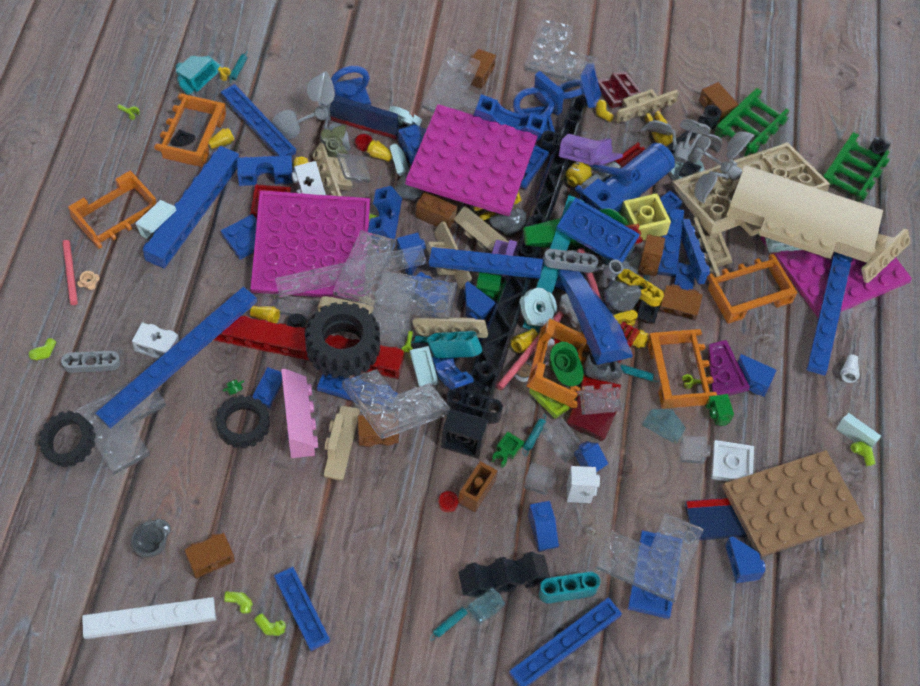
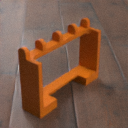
M180 93L177 98L182 102L180 106H173L172 110L176 112L174 119L167 118L166 123L170 125L168 132L162 131L160 133V137L164 140L162 144L156 143L154 149L161 151L164 159L203 167L209 156L208 144L216 127L221 128L227 115L225 103ZM185 107L186 109L212 114L196 152L168 146Z
M131 170L115 179L117 189L93 203L88 204L87 200L83 197L68 206L71 218L98 249L102 248L101 242L111 238L113 241L117 239L115 234L125 228L128 231L132 230L131 224L142 218L157 204L156 198ZM133 188L148 202L149 206L100 235H96L83 219V217Z
M770 254L769 260L761 262L757 258L754 260L755 265L745 267L741 263L738 264L739 270L729 273L727 269H723V275L714 277L712 273L707 276L710 282L708 290L728 324L744 319L748 310L772 302L776 308L793 303L797 291L774 254ZM769 267V271L782 291L731 307L718 283Z
M549 318L541 328L526 387L571 408H576L578 402L574 399L580 394L581 389L577 386H571L567 389L544 378L545 364H543L548 341L551 337L562 342H568L577 348L582 365L586 361V358L582 357V353L589 352L590 348L587 345L584 334Z
M701 329L650 333L647 346L650 359H655L661 385L658 395L661 409L706 405L709 396L717 395L716 392H710L708 384L713 383L714 380L713 377H706L704 367H708L710 364L708 360H702L700 351L706 349L705 344H698L696 336L702 335ZM692 342L704 393L672 395L660 345Z

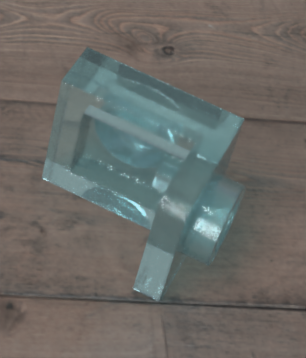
M492 587L485 595L472 602L467 609L476 621L482 624L497 614L505 605V602L501 595Z

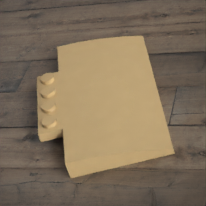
M788 142L734 160L742 171L746 165L826 192L829 189L830 183ZM721 165L672 182L680 198L694 217L698 218L699 223L710 236L739 225L750 236L760 233L761 227L726 216L739 179L733 181L730 178L725 179L724 177L717 176V181L706 197L705 204L696 198L694 188L699 178L703 174L708 175L710 171L722 173L720 170Z
M745 165L726 216L761 227L759 235L829 259H831L833 252H837L868 263L874 251L883 210Z

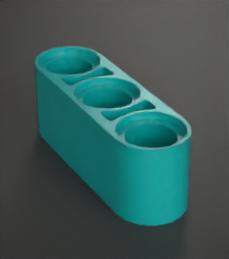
M475 331L439 332L427 338L434 358L474 357L482 352V347Z
M595 572L547 578L541 583L539 598L542 602L550 604L592 597L597 593L601 580ZM585 582H592L594 587H588ZM565 585H571L574 590H567ZM550 588L554 593L548 594L544 589Z

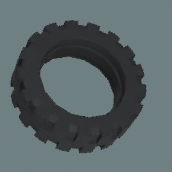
M238 395L239 397H231L229 401L222 403V407L217 410L215 421L219 437L224 439V443L227 445L231 444L234 448L242 447V449H246L247 446H256L258 442L264 440L265 435L267 436L268 428L270 427L269 412L266 405L262 404L260 399H254L250 395L248 397ZM238 410L253 411L260 419L258 426L246 434H237L227 428L226 421L232 413Z
M67 411V413L59 412L57 416L53 415L49 418L50 421L48 423L45 422L43 431L41 430L39 433L41 437L38 443L41 446V453L45 455V458L62 467H68V465L72 467L77 465L76 463L78 462L82 463L85 457L91 454L92 447L94 448L95 446L94 439L96 438V433L93 431L95 430L93 425L77 412ZM67 425H78L81 428V439L76 448L69 453H56L53 442L58 431Z

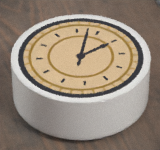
M525 362L514 375L515 378L521 382L528 381L532 365Z

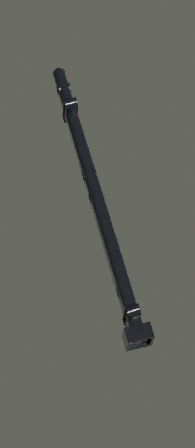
M583 95L572 98L560 133L547 130L540 137L539 147L548 151L551 157L525 227L551 221L569 162H577L559 157L561 141L567 134L575 136L579 134L588 107L586 97ZM523 231L514 256L538 259L542 247L526 245ZM506 276L487 326L488 336L483 338L481 342L482 352L476 356L469 374L474 382L465 385L464 389H450L447 393L446 407L449 413L442 431L441 448L479 459L486 439L488 423L496 424L501 420L503 405L493 397L520 317V299L528 291L532 278Z

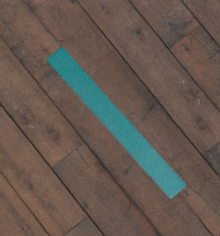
M570 195L568 196L561 219L569 209L575 197ZM556 230L550 249L567 251L571 237ZM544 264L541 279H539L536 288H543V290L552 294L559 275V269L550 268ZM536 304V309L539 311L541 304ZM526 320L524 321L523 327L534 329L537 333L539 332L540 326L528 325Z

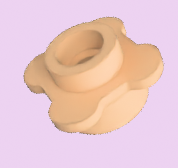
M85 271L80 275V280L77 284L79 287L94 290L96 288L95 284L100 280V277L92 271Z

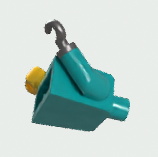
M190 56L183 63L179 62L176 65L177 81L186 95L197 97L196 92L203 88L218 72H220V79L227 81L230 69L227 67L221 68V65L210 56Z

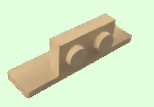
M653 89L625 98L622 101L624 108L618 110L616 122H626L631 118L643 116L651 111L671 106L676 103L679 92L674 90L657 96Z
M320 143L313 152V159L316 161L325 194L341 196L340 190L350 191L353 187L344 160L328 157L324 144Z
M466 206L454 218V221L465 229L464 234L470 239L475 237L479 240L477 244L484 250L488 248L493 251L496 240L509 243V241Z
M695 217L693 218L694 225L692 226L695 228V235L699 237L700 249L704 250L705 262L710 265V273L714 277H718L720 273L717 267L732 263V257L722 233L711 236L709 234L704 235L699 220Z
M441 222L434 231L438 242H428L426 245L429 255L431 254L432 247L459 250L446 222ZM435 267L438 275H454L460 289H464L465 283L467 281L470 282L472 279L469 271Z
M903 229L894 238L881 234L877 235L873 254L869 262L862 267L865 283H869L876 277L880 271L910 244L908 229Z
M440 317L439 319L414 318L413 320L415 333L418 336L460 331H475L478 338H487L488 336L485 320Z
M341 406L339 414L336 413L335 420L330 422L329 432H331V436L326 438L325 450H328V459L324 471L325 478L344 480L358 423V415H360V409Z

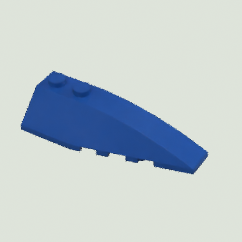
M559 269L558 274L596 365L632 358L633 354L620 324L580 271Z

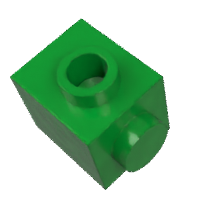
M479 272L476 288L493 301H497L498 294H500L503 283H500L501 275Z

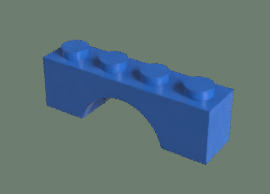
M482 94L473 114V117L478 116L486 121L497 122L500 125L514 127L516 130L530 132L538 136L537 141H539L543 134L547 118L532 112L528 114L511 112L503 108L498 100Z

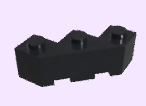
M527 552L516 561L500 557L488 566L479 565L475 562L469 563L465 566L466 568L458 572L463 595L475 598L485 597L486 592L497 590V594L515 591L517 586L535 587L541 584L544 579L550 578L545 556L535 552Z

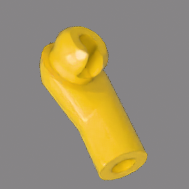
M599 100L595 106L597 116L611 122L614 114L607 111L606 101Z

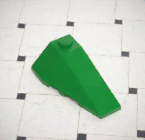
M560 219L524 227L525 244L528 246L550 248ZM572 238L567 249L577 251L580 248H584L585 252L591 250Z

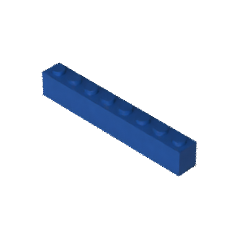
M222 146L212 153L209 162L203 165L200 174L193 179L191 186L184 191L179 202L174 204L176 211L159 229L157 228L154 231L153 237L143 246L145 261L163 269L166 268L236 172L237 158H240L239 153Z

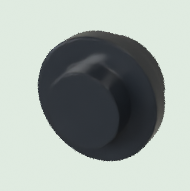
M299 313L292 314L287 319V325L295 328H305L306 318Z

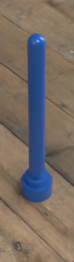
M589 165L592 171L622 176L627 181L633 183L639 182L642 177L641 170L631 167L624 170L604 165Z

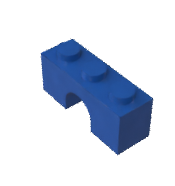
M291 155L237 158L239 186L257 184V178L265 173L274 176L275 184L293 183Z
M392 186L376 189L373 205L377 208L379 217L370 219L367 234L379 246L395 242L402 197Z

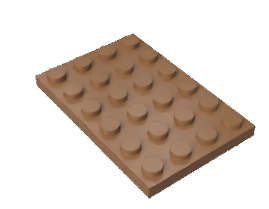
M827 450L724 483L722 486L754 550L759 553L760 558L860 524L865 520Z

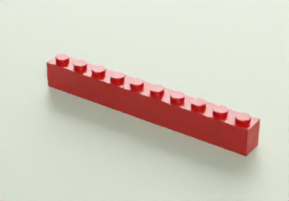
M240 316L213 340L309 361L306 353L305 328L302 327L295 328L283 323L276 324L264 319L257 320L248 316ZM330 335L325 342L337 349H348L358 344L360 340L348 339L340 335ZM380 345V352L374 365H370V369L365 373L399 379L404 361V350L397 347Z

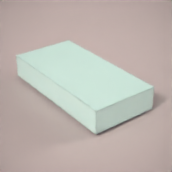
M397 144L391 145L390 149L397 174L400 177L404 176L410 171L405 153Z
M429 346L410 350L409 353L419 388L438 384Z

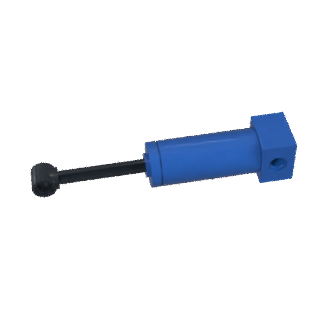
M713 105L707 106L703 114L698 118V122L709 126L710 130L715 129L721 116V110ZM686 130L676 139V144L686 141L689 130ZM692 132L689 141H691L695 137V135L698 134ZM673 142L667 147L661 143H652L621 168L624 170L631 167L640 169L642 177L639 182H629L625 177L612 175L605 182L598 178L585 189L580 185L576 186L575 191L580 194V200L597 210L608 208L620 214L623 201L639 198L674 169L675 160L673 154L675 151L672 150Z

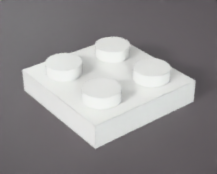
M715 440L713 443L711 479L730 482L753 474L754 446Z

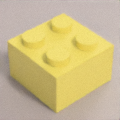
M657 193L623 201L620 215L625 217L630 225L639 224L640 236L643 240H646L647 234L654 236L667 235L671 221Z

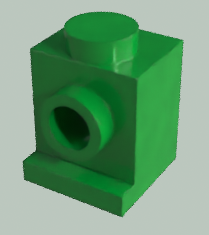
M728 394L709 396L705 406L706 409H709L710 418L714 420L715 425L726 426L731 423L734 411Z

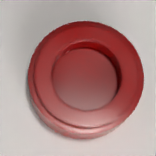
M360 134L355 139V146L360 151H367L373 139L368 134Z
M452 491L441 493L438 499L439 508L448 513L455 511L459 504L457 494Z

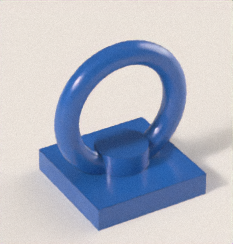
M594 63L587 64L580 75L581 79L572 80L558 86L563 91L580 86L576 90L564 92L563 99L585 95L588 108H593L597 105L601 97V91Z
M347 66L333 74L331 80L336 96L371 106L366 90L370 77L366 69L360 66ZM348 73H359L362 75L359 78L337 82L339 78Z
M539 71L535 74L534 87L520 91L513 101L515 113L526 114L521 110L520 102L525 96L534 94L543 105L547 106L545 112L539 115L548 118L552 112L557 116L562 113L564 91Z

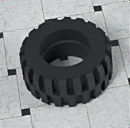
M334 302L331 303V306L327 307L325 305L321 307L320 312L316 311L312 315V319L308 320L307 328L305 329L308 359L313 363V367L316 370L321 369L322 374L326 376L331 374L332 378L344 376V379H347L351 375H354V377L361 375V371H368L370 365H374L380 352V327L378 322H376V318L373 314H369V310L365 307L359 308V305L355 303L351 305L348 302H342V304ZM339 331L351 332L361 339L358 344L348 349H337L325 342L328 336Z

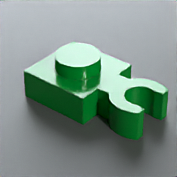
M507 432L497 445L496 449L498 451L493 454L492 462L494 463L497 458L503 460L500 467H505L507 457L514 459L523 447L524 441Z

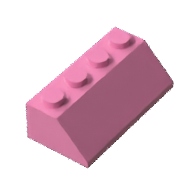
M281 369L291 458L315 456L314 448H318L317 436H313L312 431L316 430L315 418H311L310 414L314 413L313 401H309V396L312 395L311 384H307L306 376L287 369Z

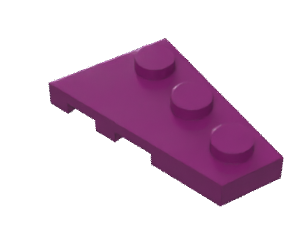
M727 340L709 344L710 376L714 380L711 383L712 392H716L717 395L728 394V396L748 391L750 386Z

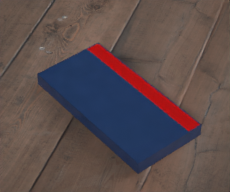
M334 96V100L330 104L331 121L394 140L397 139V113L340 96Z
M728 498L685 501L692 541L748 537Z

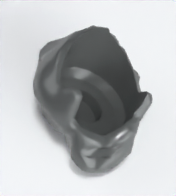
M407 173L396 182L394 190L402 198L416 202L426 191L405 185Z
M513 206L510 217L495 213L494 216L490 217L489 222L491 226L501 230L509 237L511 234L517 233L524 228L527 221V213L523 209Z
M612 282L604 291L603 303L611 311L625 312L633 308L635 303L638 302L641 290L637 285L628 286L623 282Z
M589 354L582 366L584 373L592 379L605 381L622 377V369L617 361L596 365L593 355Z
M163 519L148 520L141 523L135 528L131 537L132 552L137 553L143 559L161 554L166 546L167 536L171 532L169 523Z

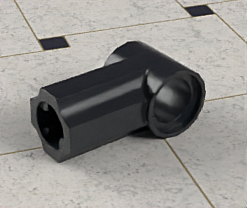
M875 136L869 150L883 157L891 143Z

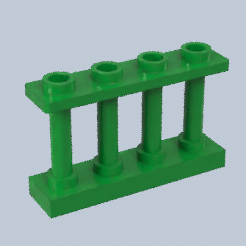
M758 88L753 90L717 125L714 133L719 138L727 135L732 138L736 134V132L731 130L732 127L739 126L746 132L755 135L756 139L752 143L748 142L745 146L747 150L744 157L755 154L759 150L760 145H765L769 140V136L775 135L781 125L784 126L789 119L788 113L790 110L786 108L780 114L763 103L760 99L762 91ZM758 107L775 118V120L769 123L751 111V109ZM748 116L766 129L760 133L741 119Z
M853 132L823 177L830 185L834 184L857 196L855 201L860 202L861 200L864 202L869 193L867 189L871 190L876 182L874 179L880 177L883 171L881 168H885L890 161V158H888L890 151L887 150L883 157L859 145V142H857L859 134ZM857 151L878 162V165L875 168L851 156L850 152ZM843 162H849L871 173V176L867 179L844 167ZM842 173L863 184L864 187L862 190H859L836 178L835 174Z

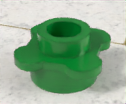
M237 379L226 383L227 387L222 389V391L227 390L229 395L235 394L243 390L241 383L245 381L238 382Z

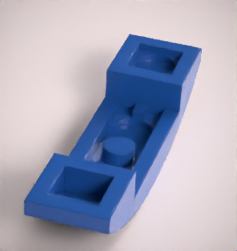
M432 357L438 377L449 389L453 390L474 382L467 372L462 373L455 366L453 358Z

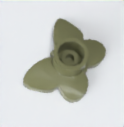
M346 125L337 126L332 131L329 129L322 131L321 137L326 142L325 148L328 157L335 155L336 158L340 159L349 158L348 151L342 145V139L346 133Z

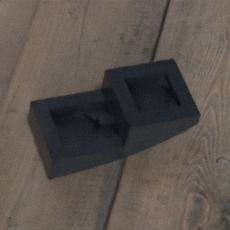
M642 300L637 319L655 324L660 305L651 306Z

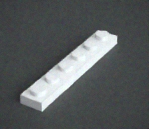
M214 597L83 615L84 639L216 621Z

